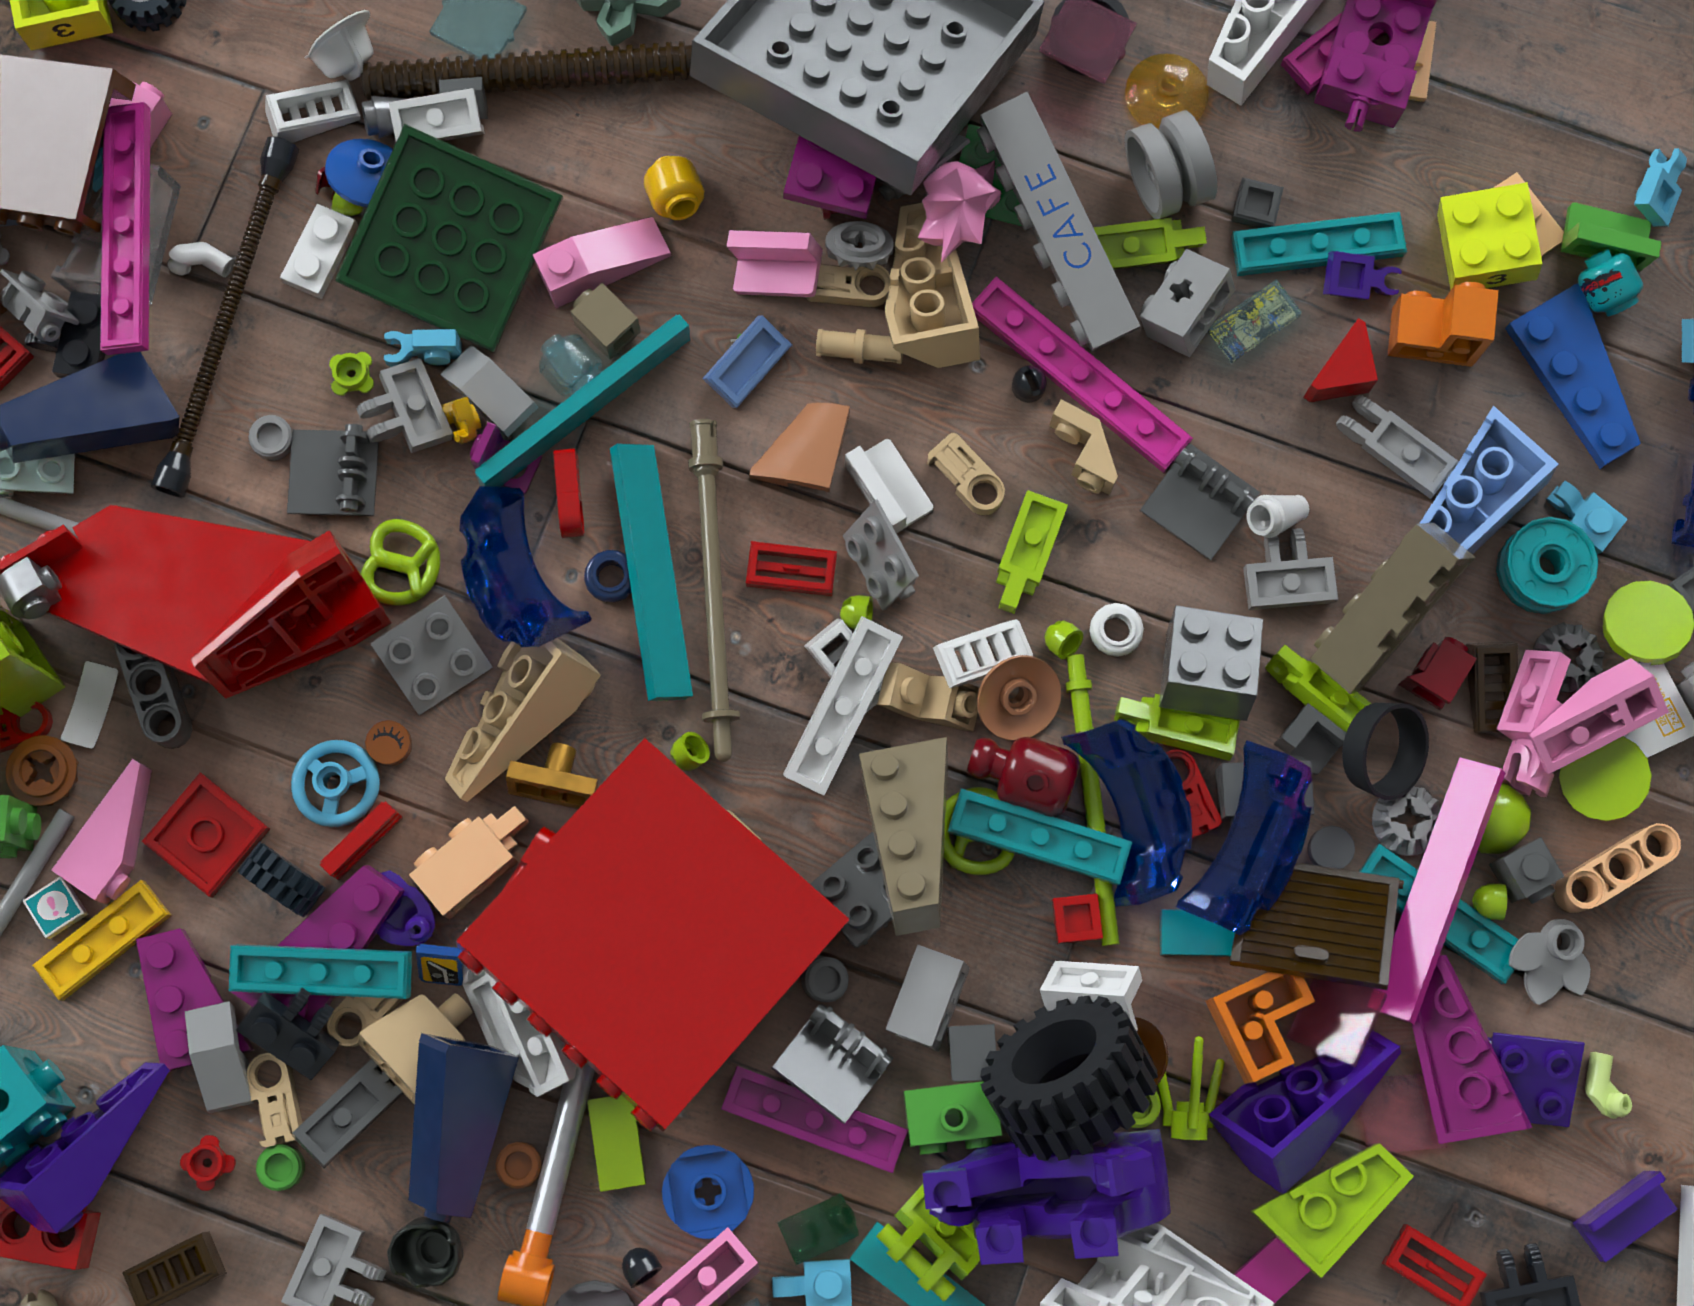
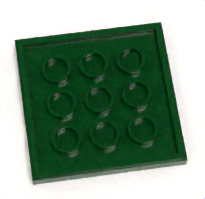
M404 124L335 278V282L439 329H456L461 339L495 353L535 263L533 254L541 250L561 205L563 195Z

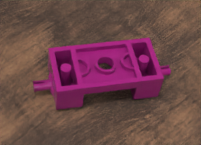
M1346 0L1313 103L1349 114L1345 122V127L1351 130L1357 117L1353 130L1355 132L1363 130L1365 119L1394 128L1406 109L1417 73L1414 67L1432 9L1438 0ZM1375 28L1385 31L1389 36V43L1382 46L1374 44L1370 40L1368 32Z

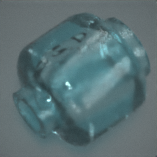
M556 334L549 338L541 347L543 355L539 361L538 370L562 397H570L600 374L602 369L601 358L579 334H569L564 337Z

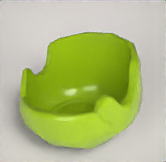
M1502 783L1478 848V851L1481 853L1500 854L1517 845L1530 829L1531 809L1522 794L1508 784Z

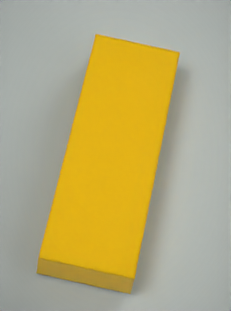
M140 880L32 966L57 999L64 1001L136 944V939L145 937L172 915L146 881Z

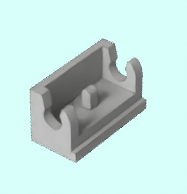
M917 945L885 1030L896 1034L898 1037L939 1052L970 967L962 960Z

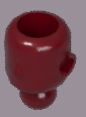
M980 738L977 739L973 748L967 771L971 776L978 779L990 777L999 780L997 789L999 800L1045 816L1057 817L1063 814L1067 808L1079 772L1080 762L1073 752L1034 738H1018L1013 742L1010 750L1000 748L992 739Z

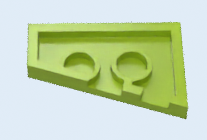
M1376 1143L1250 1212L1317 1277L1322 1278L1408 1184L1414 1175L1380 1143Z

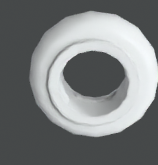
M1113 603L1103 606L1095 613L1090 623L1089 632L1092 642L1098 650L1106 655L1119 657L1128 655L1139 646L1143 639L1144 627L1141 617L1133 608L1126 604ZM1109 619H1121L1128 625L1130 632L1126 639L1118 642L1107 637L1104 626Z

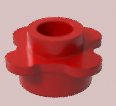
M214 1135L204 1136L200 1141V1145L194 1147L189 1153H184L180 1159L181 1168L187 1171L193 1179L197 1180L196 1186L202 1191L212 1190L216 1185V1180L224 1173H231L236 1166L234 1156L227 1155L219 1146L220 1141L218 1137ZM207 1158L211 1159L212 1165L210 1167H206L204 1165V1161Z

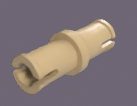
M818 329L816 340V356L851 358L854 359V363L863 364L864 360L902 364L903 353L894 350L890 336L866 334V330L857 329L856 333Z

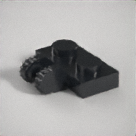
M71 291L67 310L79 321V324L75 325L65 321L62 326L60 339L48 342L39 340L33 333L26 335L25 345L56 353L52 372L57 377L64 378L105 359L106 354L100 350V295Z
M300 988L286 1006L264 991L243 1017L236 1031L312 1081L335 1053L340 1041L322 1030L331 1017L334 1008L325 1003L323 1007L316 1011L312 1020L308 1021L299 1015L298 1012H301L307 1004L310 992Z
M1536 1243L1524 1246V1259L1533 1282L1519 1284L1514 1258L1508 1248L1496 1251L1500 1278L1505 1287L1479 1292L1482 1306H1581L1574 1275L1547 1279L1542 1255Z

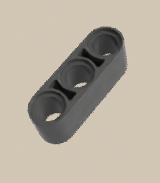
M114 643L145 736L168 749L179 748L186 744L191 737L192 723L173 668L140 653L132 654V650ZM154 676H161L162 684L160 689L152 695H146L145 685L147 681ZM174 716L176 724L173 731L166 736H160L158 728L161 721L166 717Z

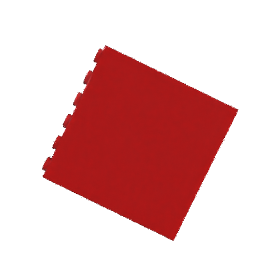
M644 738L456 940L457 947L462 951L457 958L477 976L484 970L497 983L492 989L510 1006H513L517 1001L531 1013L526 1020L544 1037L547 1038L551 1033H554L566 1045L561 1049V1052L576 1066L582 1069L587 1063L600 1075L595 1082L615 1100L622 1095L634 1105L635 1108L630 1114L650 1132L656 1126L664 1132L850 919Z

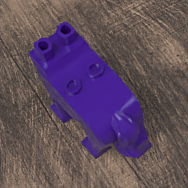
M1160 1129L1114 1133L1117 1139L1105 1145L1101 1139L1092 1144L1093 1152L1082 1156L1079 1150L1076 1149L1072 1151L1070 1159L1058 1161L1054 1152L1048 1161L1038 1160L1034 1153L1028 1157L1021 1152L1019 1147L1016 1148L1013 1141L982 1147L974 1150L963 1160L943 1165L939 1170H928L922 1173L925 1208L929 1209L930 1214L938 1218L940 1222L951 1226H965L972 1223L974 1236L978 1243L981 1265L1024 1262L1022 1241L1030 1237L1072 1239L1075 1259L1119 1256L1118 1238L1155 1224L1171 1213L1167 1167Z

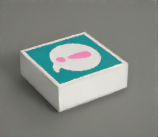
M58 877L23 900L29 913L47 939L53 938L88 915L69 882L62 877Z

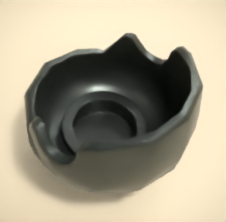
M428 1217L415 1218L398 1230L387 1250L392 1274L405 1277L414 1288L443 1285L458 1272L464 1256L459 1234L454 1227L447 1222L436 1221Z

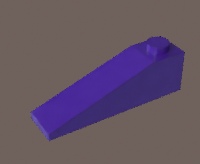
M1365 1026L1320 1048L1317 1057L1297 1067H1294L1292 1064L1279 1070L1280 1075L1262 1084L1257 1085L1253 1082L1241 1086L1208 1114L1209 1119L1248 1170L1278 1192L1284 1194L1316 1166L1401 1054L1400 1046Z
M145 1062L98 1098L96 1105L99 1109L93 1113L86 1112L76 1119L73 1116L61 1125L63 1131L59 1139L43 1149L36 1144L0 1174V1199L40 1231L57 1234L72 1228L82 1218V1210L93 1201L170 1071L164 1063Z

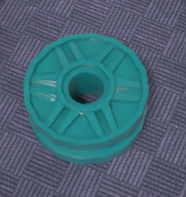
M1546 517L1532 520L1506 539L1498 553L1496 573L1501 589L1512 603L1527 612L1549 614L1562 611L1589 592L1597 578L1598 557L1594 543L1583 529L1566 519ZM1540 557H1545L1552 562L1554 566L1553 575L1547 574L1542 570L1539 563Z

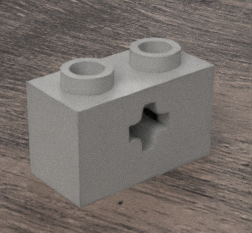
M1186 249L1178 262L1174 261L1168 267L1164 276V282L1155 295H1150L1142 306L1140 318L1147 337L1190 357L1236 291L1230 268Z

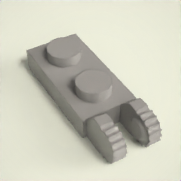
M1363 395L1357 396L1352 402L1353 408L1366 420L1378 424L1373 432H1370L1351 417L1343 415L1336 422L1337 428L1353 442L1362 444V449L1431 499L1455 469L1458 460L1392 411H1385Z

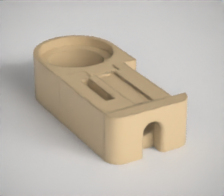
M878 264L875 265L873 270L859 267L856 271L854 266L849 268L820 265L816 294L814 297H806V299L810 302L877 307L885 303L886 299L888 300L890 274L884 267ZM867 276H877L883 281L885 287L877 295H867L861 290L860 282Z
M949 434L929 452L927 464L931 465L934 462L939 470L957 486L955 494L971 511L979 515H989L1000 508L1005 494L1003 482L958 434ZM980 483L991 484L996 489L997 498L990 504H980L973 498V488Z
M347 996L329 1018L327 1023L328 1034L340 1041L339 1045L347 1047L359 1046V1034L353 1039H344L339 1034L337 1027L340 1018L347 1013L357 1014L362 1022V1031L391 1013L403 999L354 998Z
M270 1053L260 1054L250 1062L247 1069L251 1101L259 1102L258 1109L263 1135L266 1140L259 1143L263 1147H270L277 1144L294 1142L296 1140L292 1137V1132L302 1124L292 1068ZM274 1061L280 1066L282 1076L275 1086L267 1088L259 1082L258 1070L263 1063Z

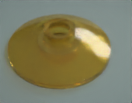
M1157 54L1142 60L1131 71L1125 87L1126 104L1133 118L1141 125L1152 123L1158 130L1163 117L1183 110L1190 112L1198 121L1206 109L1209 97L1207 81L1202 71L1190 60L1175 54ZM1163 83H1170L1176 87V90L1167 92L1161 85Z

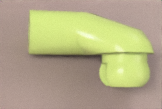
M1590 1052L1585 1083L1586 1095L1601 1114L1609 1118L1627 1116L1632 1109L1631 1098L1629 1095L1619 1092L1610 1081L1613 1056Z

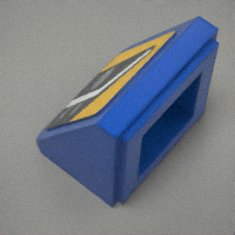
M419 944L416 947V959L420 980L426 983L463 985V963L457 958L462 951L455 947Z

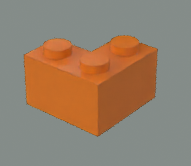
M1464 282L1454 285L1445 299L1432 298L1430 293L1424 291H1410L1406 294H1401L1392 307L1388 356L1472 367L1494 341L1499 290L1486 289L1485 285L1478 282Z
M1268 971L1205 1002L1244 1083L1247 1084L1256 1082L1295 1063L1275 1020L1315 1002L1304 977Z

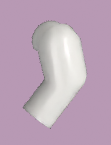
M206 242L179 244L172 248L169 252L171 258L168 260L167 265L171 272L177 275H184L191 271V265L202 264L218 275L226 277L232 271L235 260Z

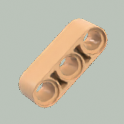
M1659 823L1635 831L1558 880L1554 886L1556 903L1561 909L1569 913H1579L1601 905L1675 859L1681 849V840L1678 833L1672 827ZM1648 835L1655 837L1661 845V852L1658 857L1652 855L1647 849L1646 840ZM1611 858H1616L1623 864L1624 876L1621 880L1615 878L1610 872L1609 862ZM1574 880H1578L1586 886L1588 896L1585 902H1580L1573 896L1572 884Z

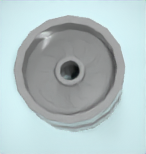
M1183 110L1163 117L1159 130L1152 123H1148L1126 131L1124 138L1125 153L1133 183L1143 205L1154 219H1161L1179 212L1182 201L1186 202L1189 206H1196L1215 199L1217 194V175L1212 154L1201 127L1190 112Z

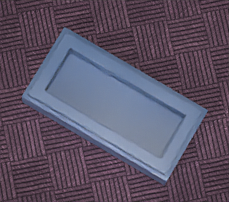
M763 315L757 316L702 379L732 408H737L792 344Z

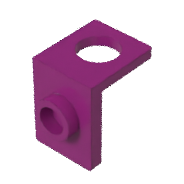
M488 422L483 434H479L472 445L470 458L475 469L510 443L502 438L496 424ZM542 455L527 466L526 472L521 477L511 478L502 486L526 494L541 463Z

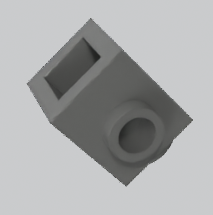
M1541 837L1524 844L1489 864L1499 883L1506 885L1507 897L1511 903L1528 897L1531 904L1554 893L1555 889L1552 883L1564 877Z

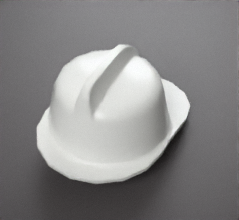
M368 10L356 12L331 26L315 40L308 55L304 58H310L328 78L344 76L347 80L352 81L360 77L361 73H363V64L373 55V47L365 27L370 17V12Z

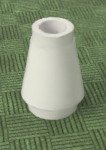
M1261 495L1248 507L1247 522L1254 533L1272 538L1306 519L1309 514V504L1301 495Z

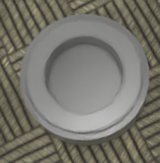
M266 415L257 419L252 424L248 436L249 443L261 458L270 461L280 460L291 452L293 430L283 418L276 415Z

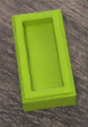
M622 1095L617 1100L611 1096L587 1100L600 1192L646 1184L638 1122L630 1114L635 1106Z

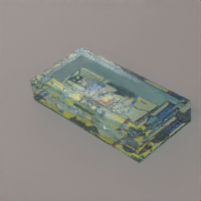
M1276 279L1214 321L1208 333L1232 364L1298 319L1302 312Z

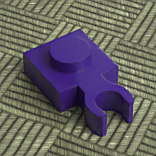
M1331 251L1328 253L1323 295L1368 300L1371 288L1380 295H1395L1399 293V290L1387 288L1384 284V279L1387 274L1397 275L1401 274L1402 271L1397 267H1383L1373 270L1374 256Z

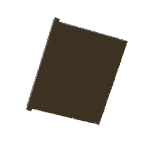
M1251 855L1242 856L1241 865H1245L1230 959L1231 966L1381 990L1388 989L1398 889H1403V880L1389 876Z

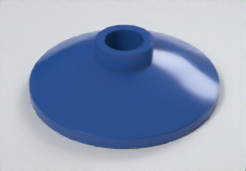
M352 139L338 144L329 153L325 164V175L329 185L346 201L358 206L368 207L393 148L370 139Z

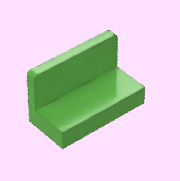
M1574 202L1567 209L1561 252L1590 258L1599 252L1609 249L1612 256L1619 253L1627 254L1631 258L1636 270L1642 271L1659 258L1661 241L1649 238L1651 222L1648 220Z

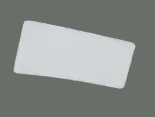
M90 661L85 662L77 694L61 735L62 741L90 749L94 748L113 695L118 675L117 669Z

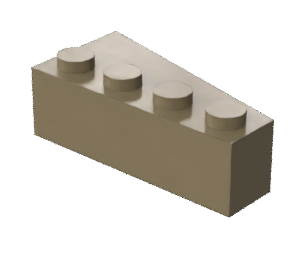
M1435 523L1416 524L1405 535L1391 557L1386 559L1371 576L1372 581L1362 594L1360 592L1357 593L1347 603L1342 611L1345 615L1336 627H1328L1314 643L1318 650L1310 660L1349 694L1361 691L1476 557Z
M947 737L860 753L862 782L895 936L940 928L948 777Z

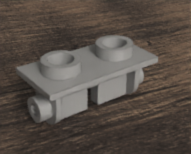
M5 269L0 271L10 281L1 291L3 306L18 320L23 321L24 325L39 340L48 342L57 340L60 336V329L65 321L75 325L79 324V321L66 309L68 303L59 296L44 289L46 283L41 278L27 271H22L20 275Z

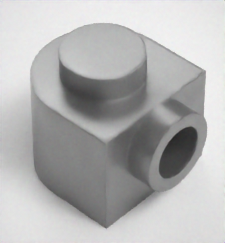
M29 557L22 559L0 575V593L12 615L17 618H39L49 610L50 606L62 600L58 593V590L62 588V584L54 571L48 565L41 568Z

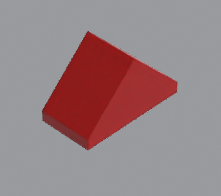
M1360 318L1356 320L1303 396L1304 399L1309 402L1366 394L1371 391L1378 378L1366 322Z

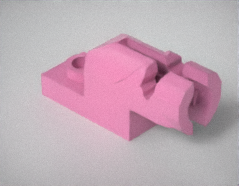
M1525 650L1497 726L1498 731L1512 740L1503 765V771L1506 774L1502 783L1508 784L1521 794L1530 796L1533 789L1540 797H1547L1554 778L1553 772L1547 774L1544 771L1529 734L1562 705L1556 699L1571 659L1561 652Z

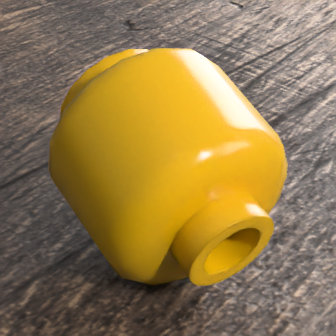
M663 156L649 167L644 176V188L655 212L664 218L672 220L687 219L696 213L704 199L705 191L697 170L691 160L685 157Z

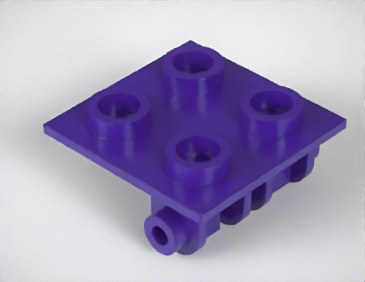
M1493 1032L1492 1037H1488L1530 1123L1569 1127L1585 1043Z

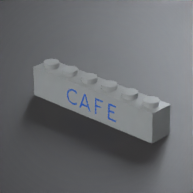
M1028 91L981 114L980 123L982 127L976 130L985 151L989 153L994 150L1001 164L995 170L1004 190L1007 192L1013 189L1020 203L1014 207L1020 224L1024 230L1032 228L1038 244L1032 246L1041 267L1045 269L1050 266L1057 280L1051 287L1060 306L1063 308L1069 305L1076 321L1070 323V326L1079 345L1088 344L1090 351L1093 352L1138 330L1140 324Z

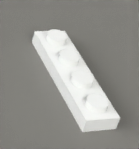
M861 616L783 773L784 777L825 795L903 636Z

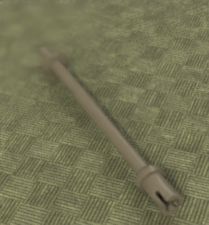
M697 419L689 423L692 458L688 461L689 471L698 477L712 710L703 713L702 720L706 723H713L714 754L717 760L726 762L732 756L730 722L740 720V712L729 709L715 476L723 469V459L718 457L717 421Z

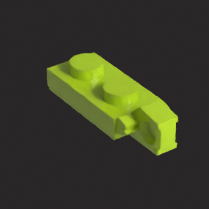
M1172 218L1093 227L1113 270L1172 263L1180 259L1185 249L1203 247L1204 244H1207L1205 226L1182 229L1181 220H1172Z
M1027 490L997 571L999 575L996 583L1006 586L998 609L1015 614L1022 592L1033 596L1035 588L1039 586L1068 504Z
M1285 644L1276 652L1265 667L1279 683L1283 684L1286 690H1289L1305 706L1309 703L1345 732H1347L1356 714L1371 704L1358 692L1349 694L1314 662L1301 658Z
M1156 693L1154 698L1142 697L1141 702L1124 697L1120 698L1116 706L1113 724L1135 730L1134 735L1145 738V740L1231 761L1235 751L1240 720L1159 707L1160 694Z

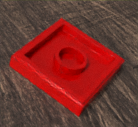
M200 772L141 842L208 897L213 898L252 852L258 842L268 833L270 828Z

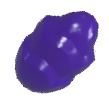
M391 870L382 872V875L403 888L404 892L381 925L377 934L381 939L400 946H415L425 943L432 936L435 928V915L431 904L418 888L408 885L399 875Z

